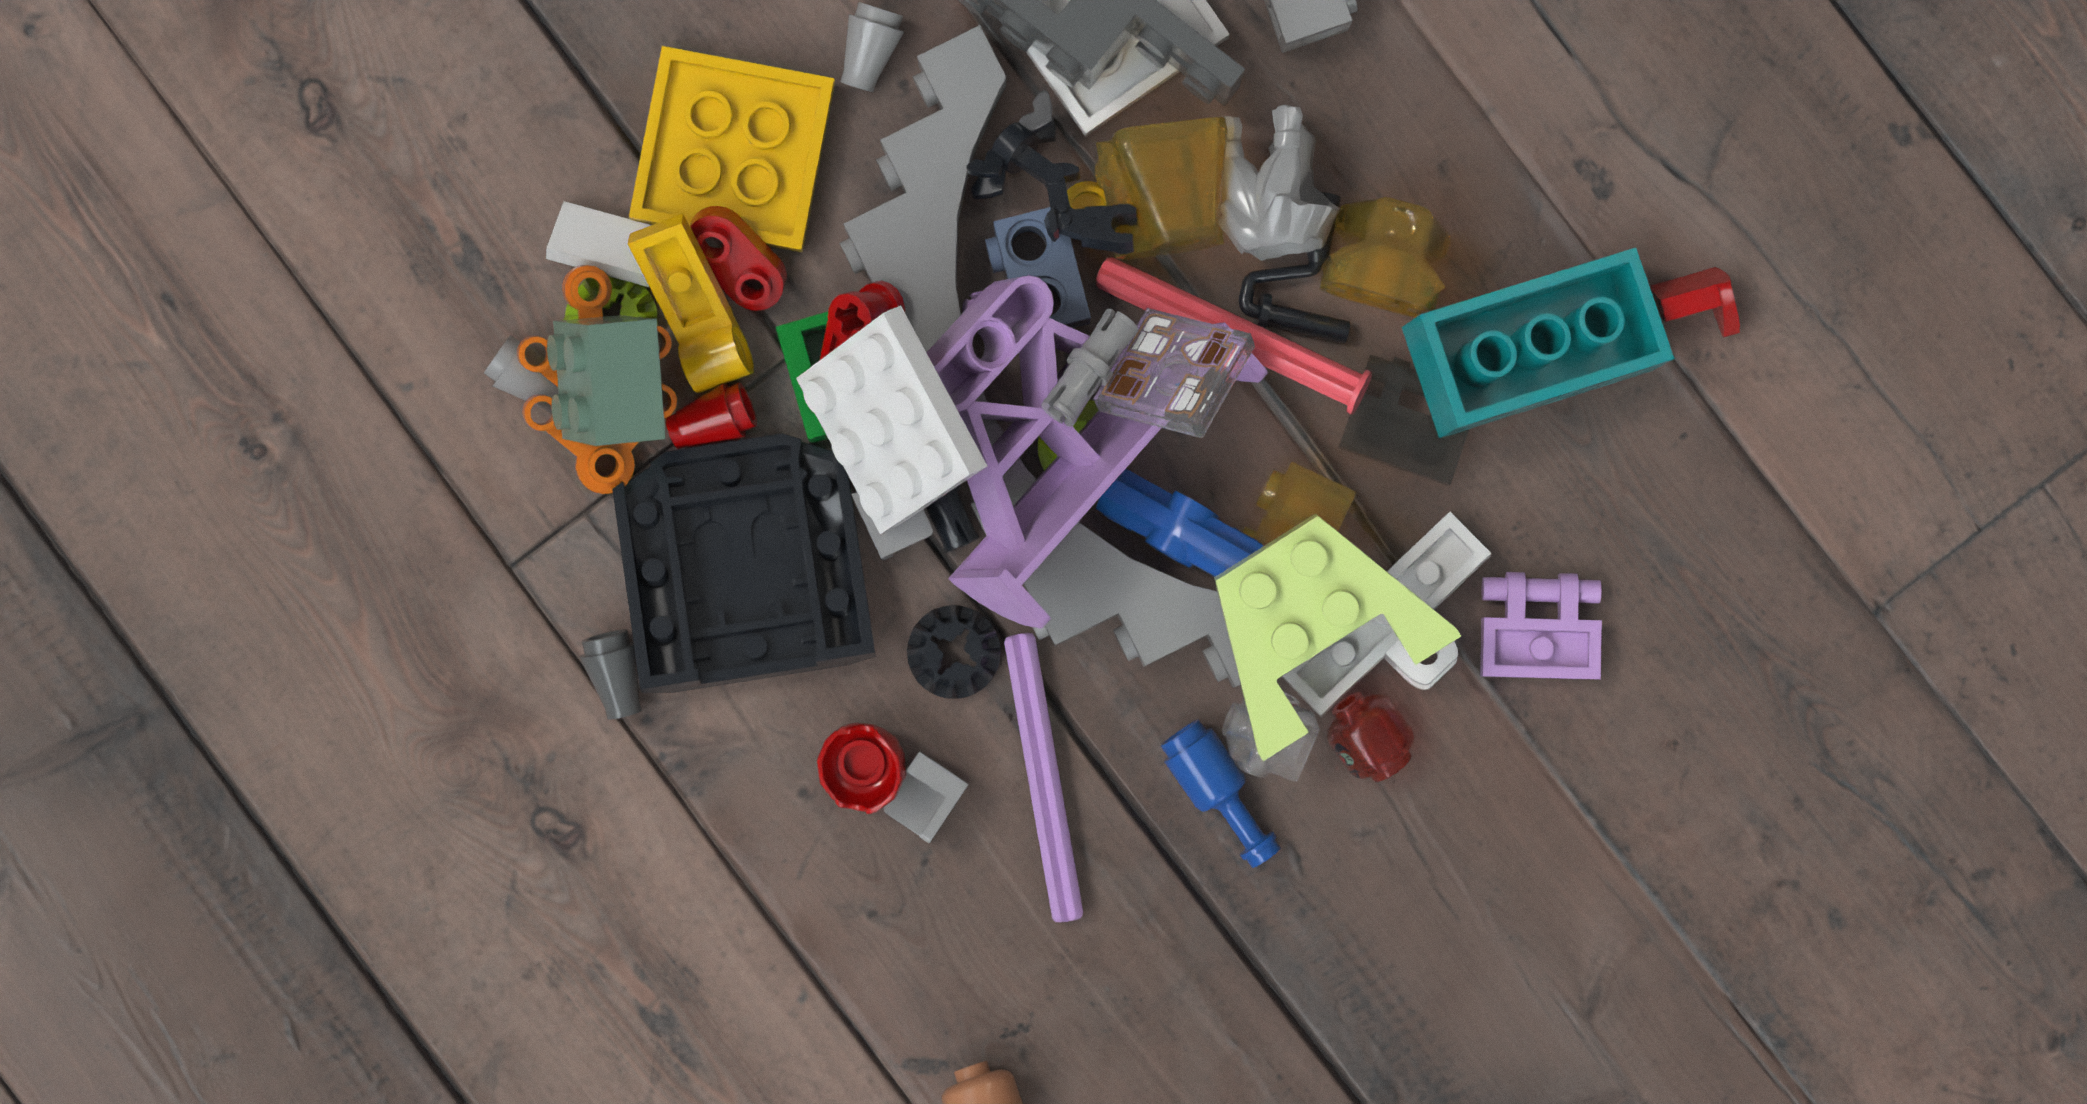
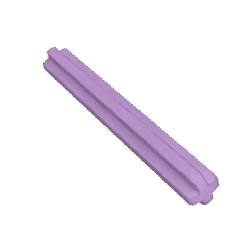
M1033 633L1011 635L1005 638L1004 645L1052 919L1059 923L1078 920L1083 915V908L1036 639Z

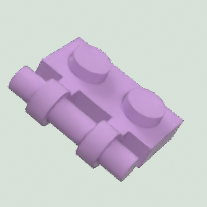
M1506 572L1505 578H1482V600L1504 601L1505 618H1481L1480 677L1601 679L1602 620H1578V603H1600V580H1579L1578 575L1573 573H1559L1558 579L1526 578L1524 572ZM1526 602H1557L1558 619L1525 618Z

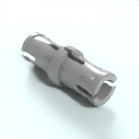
M1106 309L1088 340L1085 341L1081 348H1074L1066 361L1069 366L1059 382L1042 402V409L1061 424L1064 422L1069 427L1073 426L1099 386L1105 387L1112 378L1113 372L1110 370L1122 351L1137 334L1138 328L1136 324L1119 311L1115 313L1113 309Z

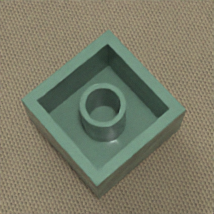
M617 315L553 321L554 335H549L547 355L551 369L553 371L557 370L559 394H554L552 398V417L556 429L562 430V439L594 446L666 439L657 319Z

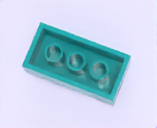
M1637 248L1420 314L1401 327L1439 439L1651 372L1675 359Z

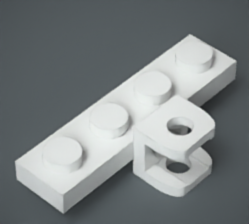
M1449 512L1387 572L1435 610L1491 557V552ZM1379 614L1282 677L1322 717L1384 657L1409 684L1420 690H1429L1457 663L1458 649L1453 641L1436 652L1438 658L1433 664L1424 665L1418 663L1415 665L1384 615Z

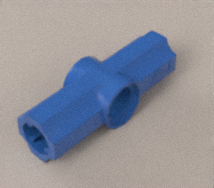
M1125 469L1102 494L1096 507L1108 519L1145 537L1147 544L1188 568L1194 565L1214 577L1264 546L1258 540L1219 521L1220 517L1193 499L1177 491L1171 494L1128 469Z

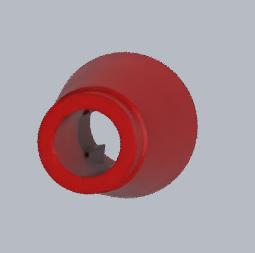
M722 383L679 409L675 414L665 418L669 436L678 450L687 446L691 447L742 438L746 436V430L757 426L754 407L746 389L741 383L732 386Z

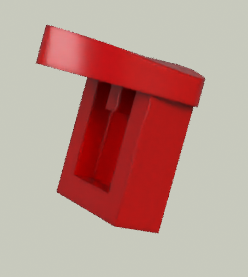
M1709 268L1650 286L1659 315L1665 322L1712 309L1723 338L1740 333L1739 315L1731 279L1720 268Z

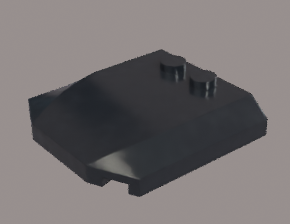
M783 433L666 451L650 462L651 466L631 479L626 486L622 482L612 489L639 685L642 693H676L847 666L876 657L850 479L843 465L836 459L833 451L804 443L800 438Z

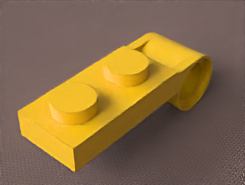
M679 214L630 233L627 244L679 343L678 352L681 366L692 389L696 393H701L715 388L722 383L725 384L752 374L754 372V363L749 345L684 214Z

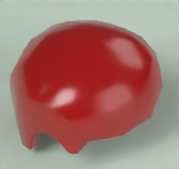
M855 722L841 726L824 740L817 758L820 784L837 806L863 811L866 814L876 813L893 801L899 794L907 775L905 752L898 739L886 729L875 724Z

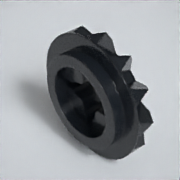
M960 605L936 608L923 616L914 626L907 645L908 664L917 682L930 693L948 699L965 698L981 691L994 677L1000 662V642L992 624L978 611ZM965 629L969 630L970 632L965 638L967 642L964 646V651L970 655L972 661L977 663L975 668L967 663L963 665L955 662L950 669L946 668L942 675L937 673L942 666L940 662L944 654L937 648L938 645L931 641L932 637L935 636L940 640L945 639L952 642L958 635L961 636Z

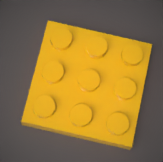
M662 46L629 219L642 223L656 224L683 213L690 225L693 217L700 210L710 206H722L736 212L768 246L803 253L835 79Z

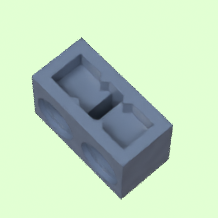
M1050 207L993 221L995 237L985 239L993 273L1004 271L1006 279L1028 275L1040 278L1047 284L1049 289L1058 295L1061 302L1059 310L1049 318L1071 328L1090 324L1091 316L1071 239L1068 236L1059 234V238L1053 242L1047 233L1044 219L1051 210ZM1034 232L1043 238L1046 249L1041 257L1033 261H1025L1015 255L1012 250V243L1021 233Z

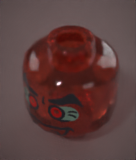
M1356 692L1344 698L1332 710L1335 719L1327 730V741L1353 777L1360 779L1372 778L1373 781L1380 782L1398 773L1411 760L1412 753L1409 750L1414 743V732L1388 696L1375 694L1364 697L1361 692Z

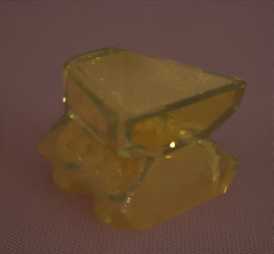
M1224 117L1126 127L1116 131L1112 141L1096 142L1098 160L1095 165V177L1098 185L1104 190L1106 206L1130 204L1137 208L1138 225H1121L1114 230L1121 234H1133L1134 252L1129 254L1114 253L1115 258L1126 260L1198 251L1224 244L1223 232L1219 226L1228 136L1227 123Z
M1390 197L1343 204L1336 218L1335 229L1349 245L1340 248L1339 251L1328 257L1322 267L1323 275L1319 290L1334 297L1410 318H1416L1420 314L1435 310L1440 292L1445 286L1429 263L1441 260L1446 256L1450 245V235L1434 215L1423 206Z

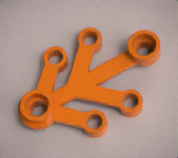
M580 265L571 269L565 276L562 284V293L566 302L578 310V319L603 317L602 308L610 300L612 285L609 277L603 270L591 265ZM593 278L599 285L598 295L592 300L585 301L579 296L578 286L582 280ZM657 325V331L663 340L662 347L659 350V358L662 359L669 353L672 343L667 330ZM529 336L523 339L517 348L519 363L529 371L541 373L558 387L557 370L553 371L548 361V340L540 336ZM532 343H541L546 350L544 361L538 365H531L525 359V350ZM661 383L662 390L668 396V404L663 409L664 418L674 412L677 406V397L672 388ZM537 394L531 396L525 402L522 410L525 422L535 430L546 431L576 456L575 470L579 480L585 487L596 493L610 494L613 493L612 489L620 483L624 482L625 486L628 484L635 466L631 451L638 442L594 446L562 439V430L556 429L552 415L545 423H536L531 418V409L534 404L541 401L547 402L552 409V398L547 395ZM610 454L616 461L615 470L606 476L599 475L595 469L596 460L601 455Z

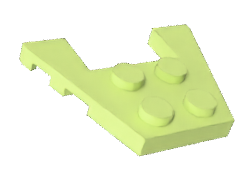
M1316 513L1214 577L1254 735L1256 750L1263 761L1309 733L1277 683V679L1379 614L1384 615L1415 665L1461 637L1453 624L1432 609Z

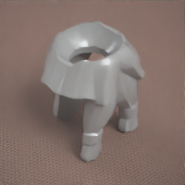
M1286 104L1272 110L1275 133L1273 135V143L1268 148L1271 156L1263 163L1259 172L1253 164L1244 158L1243 147L1240 141L1242 133L1240 117L1223 116L1215 118L1212 123L1213 135L1217 143L1215 146L1217 159L1220 162L1222 203L1218 209L1223 214L1217 224L1227 234L1241 254L1243 252L1252 254L1261 261L1279 258L1283 255L1299 254L1321 249L1324 247L1332 225L1340 211L1339 207L1332 204L1323 193L1314 187V171L1312 166L1316 145L1315 136L1308 131L1306 126L1301 124L1303 118L1301 108Z

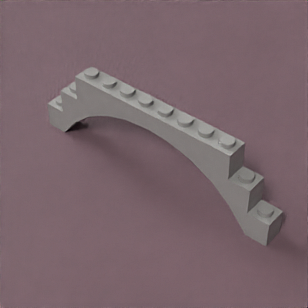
M980 25L917 56L921 72L912 76L926 106L929 108L938 104L940 110L880 140L885 155L876 159V162L890 190L893 191L902 187L904 194L844 223L843 225L849 238L839 243L854 274L865 270L871 282L882 280L891 283L898 289L904 300L905 314L926 352L961 316L956 290L958 222L969 178L966 165L972 162L998 101L1007 87L1006 75ZM983 392L975 400L978 402H987ZM982 419L992 446L1004 432L996 420ZM1020 457L1002 476L1013 506L1037 480L1027 470ZM974 502L971 504L972 509L983 531L985 532L977 507ZM1079 522L1023 583L1026 591L1051 618L1043 628L1032 627L1038 640L1050 636L1054 646H1057L1118 616L1122 626L1114 629L1113 632L1128 661L1139 657L1143 667L1206 636L1211 647L1202 652L1217 682L1228 678L1232 688L1241 684L1218 591L1192 586L1135 561Z

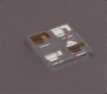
M1147 308L1137 324V334L1122 351L1110 370L1113 372L1112 378L1106 386L1101 385L1093 398L1098 411L1203 438L1255 348L1251 333Z

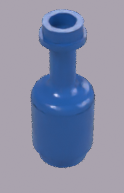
M1197 719L1177 731L1160 745L1167 755L1164 763L1191 802L1202 812L1210 809H1217L1221 812L1245 847L1240 853V857L1243 860H1247L1252 868L1262 864L1281 849L1275 840L1277 837L1275 833L1270 832L1265 835L1240 800L1239 790L1246 783V777L1212 728L1206 730L1200 720Z

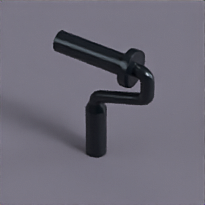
M1321 192L1332 204L1337 207L1340 206V196ZM1337 217L1324 247L1306 252L1309 260L1308 264L1256 270L1244 276L1239 293V307L1246 316L1254 318V324L1263 328L1270 326L1346 343L1350 330V321L1273 304L1272 294L1262 292L1258 304L1253 303L1257 283L1311 277L1321 271L1323 264L1329 258Z

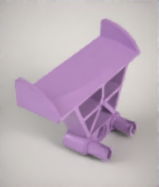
M1028 275L995 281L986 287L984 291L970 294L969 296L972 299H965L963 302L961 316L926 352L987 464L986 468L967 480L987 536L948 579L974 600L1002 617L1024 626L1043 628L1051 618L1023 588V583L1174 415V413L1166 412L1165 409L1186 373L1206 379L1212 371L1215 372L1216 367L1212 366L1198 367L1191 365L1181 352L1183 344L1200 337H1208L1213 327L1230 331L1232 333L1225 344L1230 345L1231 342H1234L1232 349L1220 369L1215 373L1238 381L1257 383L1267 375L1266 368L1225 322L1171 330L1167 335H1172L1175 332V336L1161 360L1157 362L1158 357L1147 356L1145 360L1152 362L1145 374L1131 371L1132 374L1143 376V378L1150 375L1149 381L1138 400L1132 405V400L1127 401L1110 397L1078 433L1073 426H1066L1064 422L1061 424L1051 418L1042 409L1041 404L1069 366L1066 363L1057 373L1055 348L1071 354L1074 348H1081L1090 336L1049 318L1054 304L1052 292L1047 284L1038 277ZM1213 330L1209 339L1192 341L1183 347V351L1186 353L1187 358L1195 364L1219 366L1229 349L1228 346L1223 345L1229 333ZM1182 331H1184V333H1183L1182 337L1180 338L1179 342H1176V341L1178 340L1179 336L1181 335ZM976 332L982 337L985 346L984 355L981 359L976 356L972 346L973 337ZM1214 332L1226 334L1223 340L1212 337ZM1167 336L1164 337V338H1168V340H1167L1165 346L1163 347L1162 351H1161L1159 354H1157V353H1155V352H1156L1157 348L1159 347L1160 343L1156 346V348L1154 349L1153 353H1150L1149 355H1152V356H1153V355L1160 356V355L1162 354V352L1164 351L1165 347L1167 346V344H1168V342H1169V340H1170L1171 337H1167ZM1211 338L1222 341V343L1220 344L1217 341L1211 340ZM1199 341H1207L1197 360L1193 361L1192 357L1198 349L1190 357L1188 353L1192 348L1187 352L1185 350L1186 346ZM1209 341H1212L1210 346L1213 342L1220 345L1218 352L1221 347L1226 348L1218 364L1213 363L1214 359L1209 364L1201 363L1210 346L1200 363H1198ZM1237 346H1240L1237 352L1235 353L1233 359L1231 360L1229 366H1226L1230 358L1232 357L1233 353L1235 352ZM1122 351V353L1120 354V356L1116 360V363L1110 371L1114 373L1118 364L1124 357L1136 356L1129 354L1125 351ZM1019 353L1023 403L1025 406L975 401ZM1134 358L1124 359L1115 374H1119L1121 377L1137 378L1127 397L1115 393L1113 395L1135 399L1145 380L1128 373L1130 369L1144 372L1149 362ZM1126 360L1146 363L1143 370L1130 367L1125 375L1118 373ZM1187 376L1167 410L1176 412L1175 406L1173 409L1170 408L1182 387L1191 389L1194 392L1202 379ZM1155 377H1158L1155 383L1153 384L1152 388L1150 389L1148 395L1144 397L1152 382L1154 381ZM1188 378L1200 380L1197 386L1185 383ZM1143 381L1134 397L1130 396L1137 382ZM1184 384L1195 387V389L1193 390L1190 387L1184 386ZM1185 389L1183 390L1182 394L1180 395L1178 401L1180 400L1181 396L1183 395ZM982 419L1013 422L991 446ZM1040 436L1058 457L1013 506L1002 476L1033 441Z

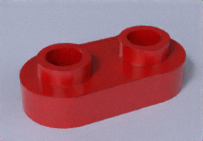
M710 206L696 213L689 226L722 290L736 304L745 309L758 311L775 305L781 298L787 280V272L782 260L733 210L722 206ZM715 237L723 243L724 247L713 248L707 244L705 239ZM748 279L758 280L764 288L759 290L750 288L745 281Z

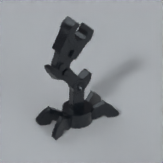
M1043 90L1032 102L1033 112L1022 116L1019 122L1010 124L1001 132L994 142L992 149L987 151L985 161L975 159L966 165L967 173L978 177L971 188L974 199H988L1002 195L1007 172L1015 174L1023 169L1044 184L1048 191L1051 209L1047 213L1044 222L1047 233L1053 242L1059 238V234L1081 240L1082 247L1111 251L1116 254L1134 252L1133 234H1121L1114 230L1121 225H1138L1137 208L1130 204L1073 209L1069 204L1066 183L1081 178L1079 167L1065 162L1052 163L1036 152L1040 143L1056 141V127L1048 91Z

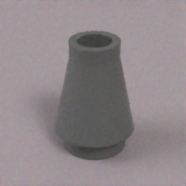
M628 630L610 631L582 640L585 654H582L580 659L605 708L607 719L623 718L641 712L634 642H630Z

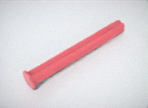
M1108 257L1098 271L1096 285L1099 289L1152 314L1177 318L1174 324L1181 328L1225 322L1264 367L1347 405L1346 412L1351 415L1354 414L1364 397L1372 377V372L1369 370H1365L1363 374L1356 372L1114 257ZM1158 316L1162 319L1170 320L1171 323L1174 321L1173 319Z

